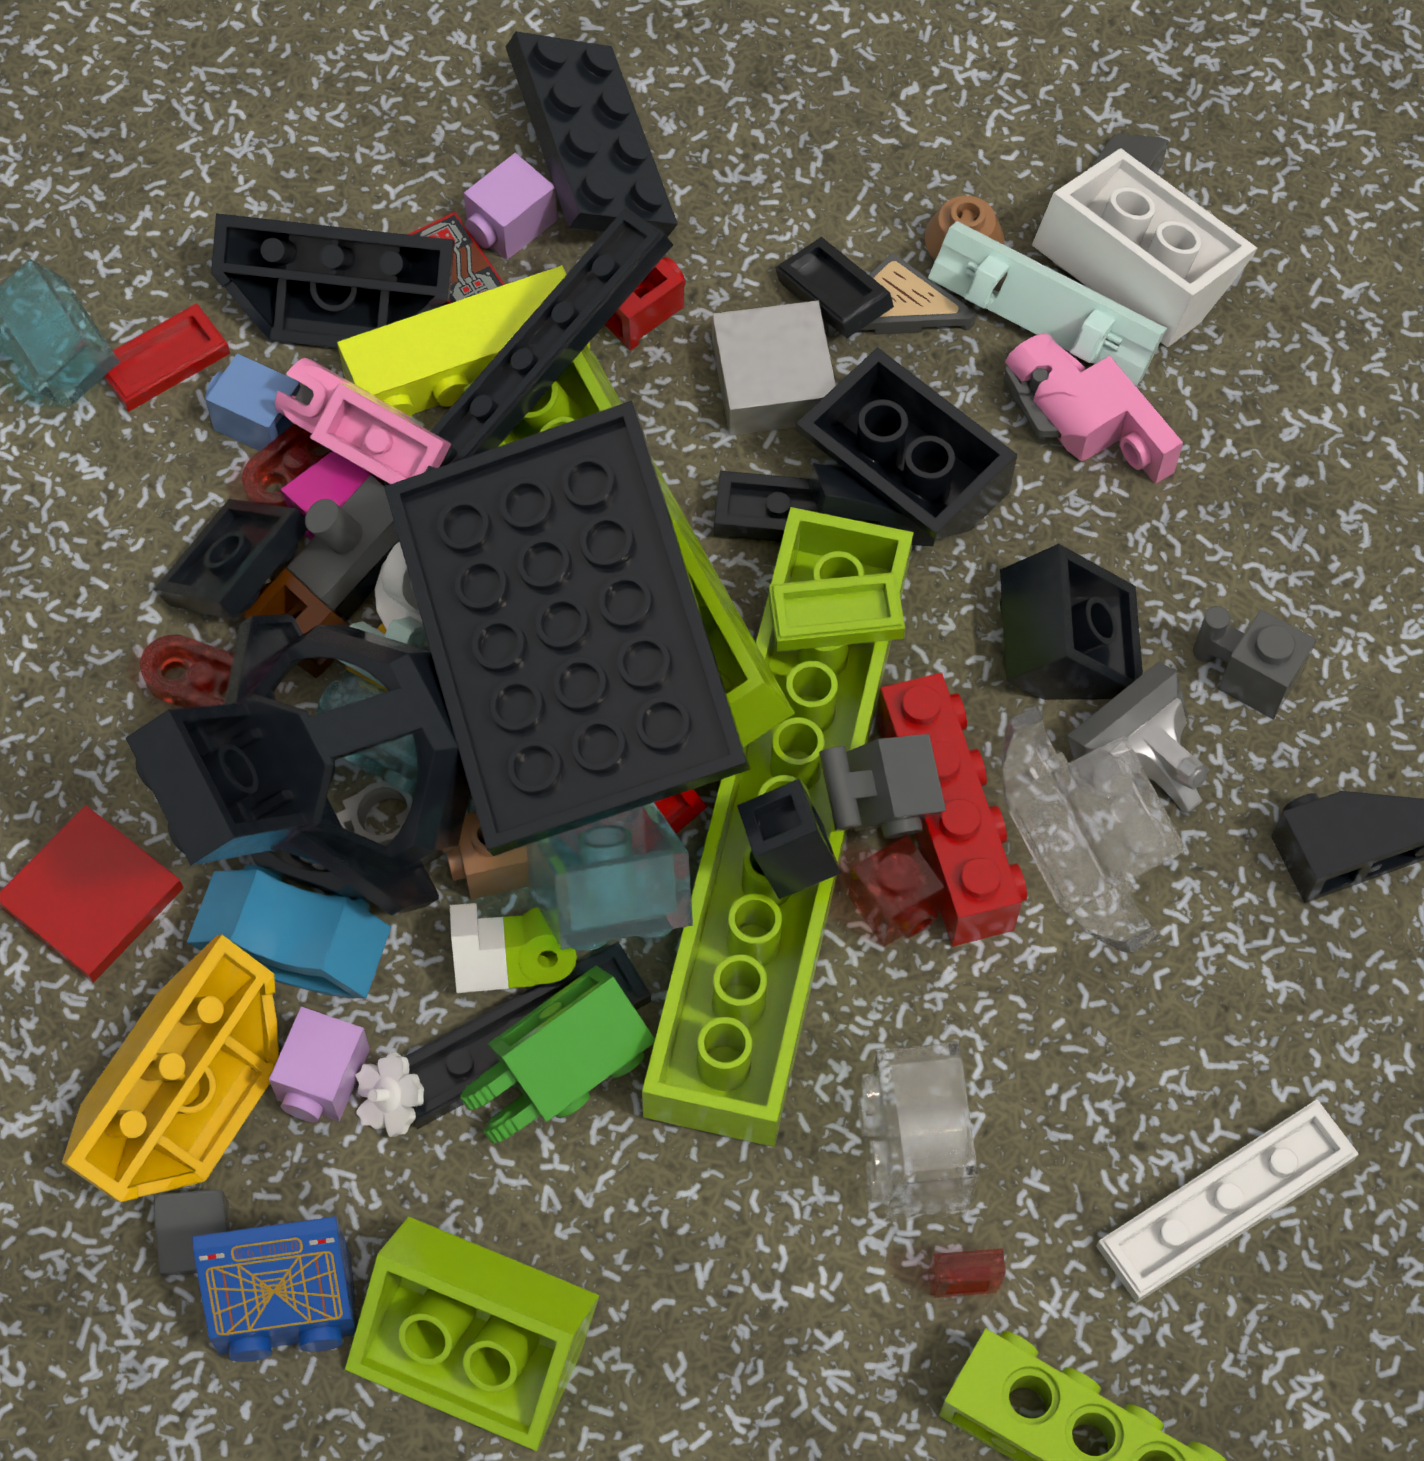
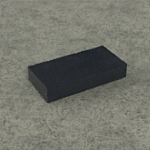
M820 237L775 267L781 284L802 302L819 300L822 319L846 339L894 307L891 293L823 237Z

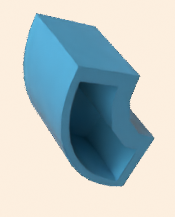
M252 864L245 865L243 870L213 872L188 937V944L201 951L217 935L222 934L273 972L276 982L324 995L367 998L391 926L370 913V905L365 900H351L348 897H340L334 894L326 896L302 890L281 882L282 879L279 875Z

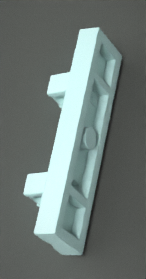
M958 221L949 227L940 252L928 276V279L963 296L964 299L983 309L986 308L1036 335L1042 333L1050 334L1060 347L1088 363L1096 364L1111 356L1135 386L1144 377L1167 329ZM1007 272L1008 274L1000 292L993 290Z

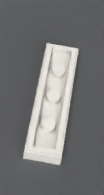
M1316 1099L1100 1239L1096 1247L1134 1301L1138 1303L1353 1162L1359 1154Z

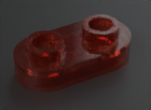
M293 424L250 459L244 467L242 483L247 500L249 502L288 507L281 490L278 492H267L266 489L275 483L286 486L332 452V450L321 456L313 455L311 453L312 450L323 445L310 438L312 433Z
M166 635L154 640L146 647L140 659V670L149 692L162 701L182 708L221 705L225 703L222 695L228 688L234 654L182 635ZM180 667L186 670L184 675L178 679L171 680L165 678L166 673L172 668Z

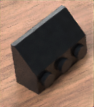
M878 347L796 423L795 428L797 432L935 540L971 531L1011 490L1018 454Z

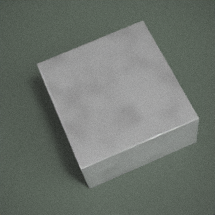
M819 300L712 314V344L729 436L796 427V423L836 386Z

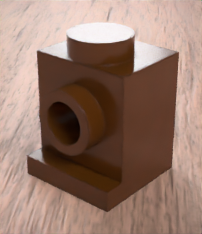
M286 568L274 581L262 588L257 601L243 614L247 619L257 615L289 614L294 617L303 634L316 625L343 624L350 626L337 612L320 600L299 578ZM321 657L306 658L297 665L317 678L335 659Z

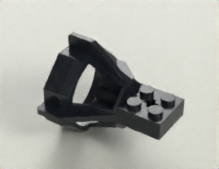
M289 614L251 616L242 622L239 627L224 704L168 709L126 737L136 758L137 773L142 782L153 791L168 821L170 838L174 845L185 854L190 866L251 854L257 866L281 877L340 897H348L351 900L368 898L391 916L425 908L439 899L438 891L424 866L459 845L471 792L431 651L343 624L316 625L303 634L294 617ZM319 657L337 659L353 664L371 674L389 690L388 692L313 716H309L304 709L277 701L273 694L279 683L294 666L303 659ZM412 734L417 753V783L411 809L398 834L387 846H384L344 829L327 798L329 785L335 774V760ZM299 857L320 864L327 870L314 868L311 866L312 864L304 862Z

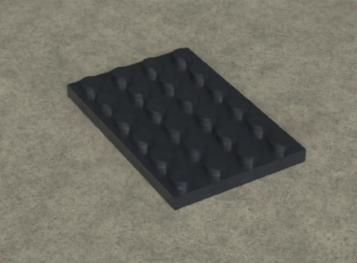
M632 400L384 486L455 739L459 747V753L485 845L493 856L751 770L643 428Z

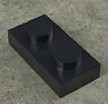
M720 470L714 519V536L782 542L790 507L819 513L808 486L809 479Z

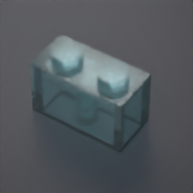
M28 259L0 286V350L14 360L19 368V371L15 374L18 382L35 399L42 400L45 397L68 408L120 362L64 277Z

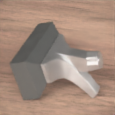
M1161 662L1156 663L1067 735L1079 778L1084 783L1098 790L1114 776L1120 779L1129 775H1143L1155 781L1164 789L1184 813L1190 812L1202 802L1196 788L1201 787L1208 778L1209 768L1180 745L1181 734L1187 724L1186 718L1188 714L1177 671Z

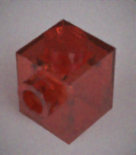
M906 835L852 866L848 896L882 946L885 947L902 936L905 938L913 937L934 923L938 917L944 886L909 836Z

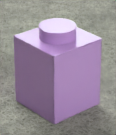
M516 153L464 192L467 218L465 226L479 246L485 249L491 246L506 260L558 220L554 185Z
M300 1007L269 1078L277 1100L282 1102L281 1109L307 1122L316 1123L319 1121L320 1116L340 1122L357 1082L355 1074L361 1071L362 1065L365 1063L370 1051L364 1028Z

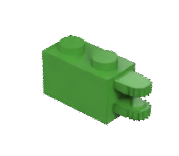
M595 965L487 1043L499 1062L462 1090L460 1098L468 1110H473L488 1104L514 1084L516 1085L522 1096L495 1114L483 1128V1132L491 1143H500L513 1136L515 1132L520 1131L539 1116L548 1122L554 1116L564 1118L579 1110L589 1100V1091L609 1076L611 1078H618L636 1068L645 1057L643 1051L654 1044L655 1038L615 978Z

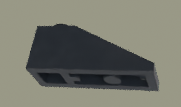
M1339 791L1319 798L1316 793H1310L1288 803L1282 809V814L1271 838L1304 903L1423 861L1424 799Z

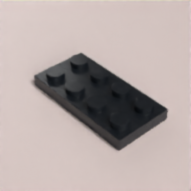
M515 31L505 47L568 227L604 232L622 210L627 207L668 237L678 223L612 46Z

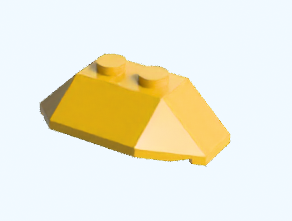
M217 935L155 995L81 1103L62 1164L116 1202L133 1200L138 1197L205 1182L269 1086V1078L279 1058L277 1018L273 993H275L274 973L224 935Z

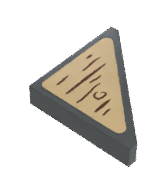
M893 252L870 274L873 279L891 293L894 307L861 330H875V335L922 332L923 327L959 326L963 330H970L975 324L976 313ZM823 319L825 335L832 337L838 331Z

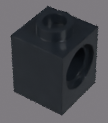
M800 779L737 805L753 855L779 899L841 874L824 824Z

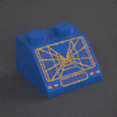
M336 1216L192 1236L193 1252L208 1335L219 1355L229 1353V1359L237 1362L256 1361L271 1356L272 1347L300 1343L302 1351H326L340 1347L343 1344L342 1337L355 1335L358 1324L351 1253Z

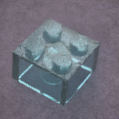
M654 802L526 845L530 893L561 949L593 950L604 946L610 940L632 936L659 938L669 934L672 929L693 926L688 851Z

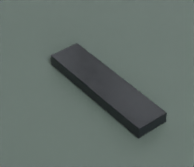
M619 941L577 963L570 975L561 981L536 985L404 1056L409 1062V1074H417L420 1083L424 1087L423 1104L412 1107L416 1114L413 1122L417 1130L464 1104L460 1098L462 1090L499 1062L487 1043L595 965L615 978L635 1010L651 1002V994Z

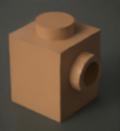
M477 813L465 814L459 845L446 854L452 880L466 879L470 900L546 883L544 858L539 841L493 856L486 848Z

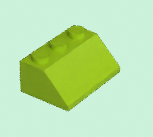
M408 1216L377 1254L345 1370L534 1451H538L582 1352L600 1295Z

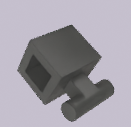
M1220 606L1210 607L1204 615L1193 647L1195 657L1203 662L1212 661L1217 657L1228 663L1218 689L1274 720L1303 673L1317 639L1262 609L1259 610L1246 633H1243L1229 625L1230 614L1225 608Z
M929 734L877 739L847 752L845 746L833 747L819 752L836 831L854 828L855 832L882 828L884 839L898 838L923 831L922 819L946 811Z

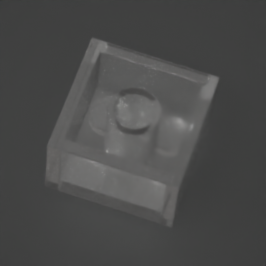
M960 1043L876 1050L872 1074L862 1075L863 1096L858 1097L862 1137L874 1136V1141L870 1143L871 1161L866 1163L870 1202H882L885 1223L966 1216L978 1180V1170Z

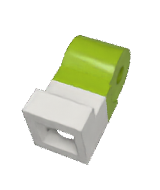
M476 903L450 905L451 941L457 993L550 984L561 981L570 975L576 966L577 952L571 918L564 911L556 907H535L522 916L478 919Z

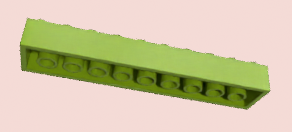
M790 507L771 584L896 572L901 599L909 567L914 532ZM767 597L756 645L795 714L744 747L751 770L721 779L642 1089L643 1118L775 1147L837 875L779 899L753 855L737 805L800 779L824 824L838 866H840L848 830H835L819 752L840 746H845L847 752L868 743L892 640L776 652L769 597Z

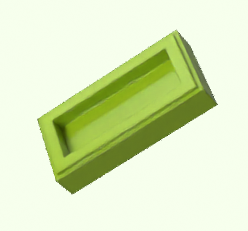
M896 572L769 585L768 597L776 652L904 639L905 623Z

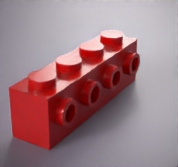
M942 672L881 687L876 721L882 739L923 734L930 735L946 811L922 819L923 831L914 835L951 946L954 947L1014 931L1022 902L1027 901L1026 883L1017 863L1009 865L1002 846V844L1007 842L1004 819L997 805L988 806L982 789L987 784L985 765L977 748L969 750L963 730L967 729V717L960 695L958 693L949 694Z

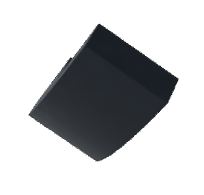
M813 463L808 486L819 513L856 521L866 520V523L914 532L912 545L934 546L935 539L845 468Z

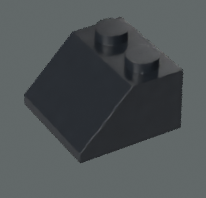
M1061 544L1054 545L1000 569V610L1003 616L1005 648L1003 665L1006 671L1007 682L1044 700L1113 699L1143 675L1135 585Z

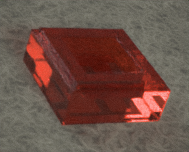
M1003 1248L933 1254L928 1270L931 1295H934L935 1298L997 1293L1006 1274Z

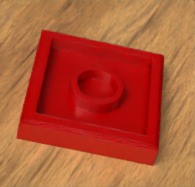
M85 805L0 891V908L94 983L184 887L178 877Z

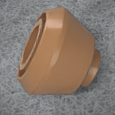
M958 196L947 201L930 219L925 230V245L928 253L934 260H936L949 227L956 221L1004 245L1003 229L993 209L987 202L974 196Z

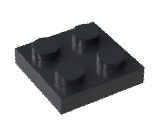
M228 499L153 590L172 607L235 619L257 601L261 586L275 569L293 557L298 548L297 542L308 530L305 518L296 508Z

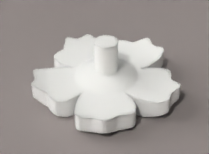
M389 1052L386 1058H380L378 1066L363 1064L361 1071L355 1074L359 1083L358 1094L368 1098L356 1111V1114L361 1119V1125H371L374 1129H384L386 1127L389 1137L406 1134L410 1124L416 1118L412 1107L421 1106L424 1102V1087L420 1083L418 1075L409 1074L408 1059L400 1056L397 1052Z

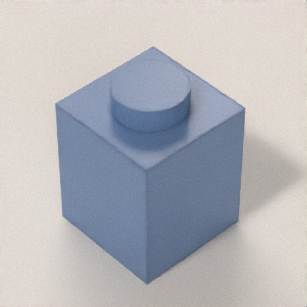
M237 353L224 372L219 371L213 376L206 390L205 401L213 429L273 458H277L298 425L276 411L275 397L277 391L284 392L289 396H296L301 388L300 382Z

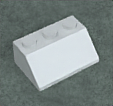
M1121 148L1053 193L1032 243L1033 247L1051 259L1056 266L1067 271L1089 289L1166 327V332L1161 340V343L1166 347L1172 345L1202 322L1257 250L1256 246Z

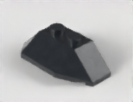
M216 213L211 274L222 287H225L237 304L269 340L338 348V341L445 305L450 298L455 240Z

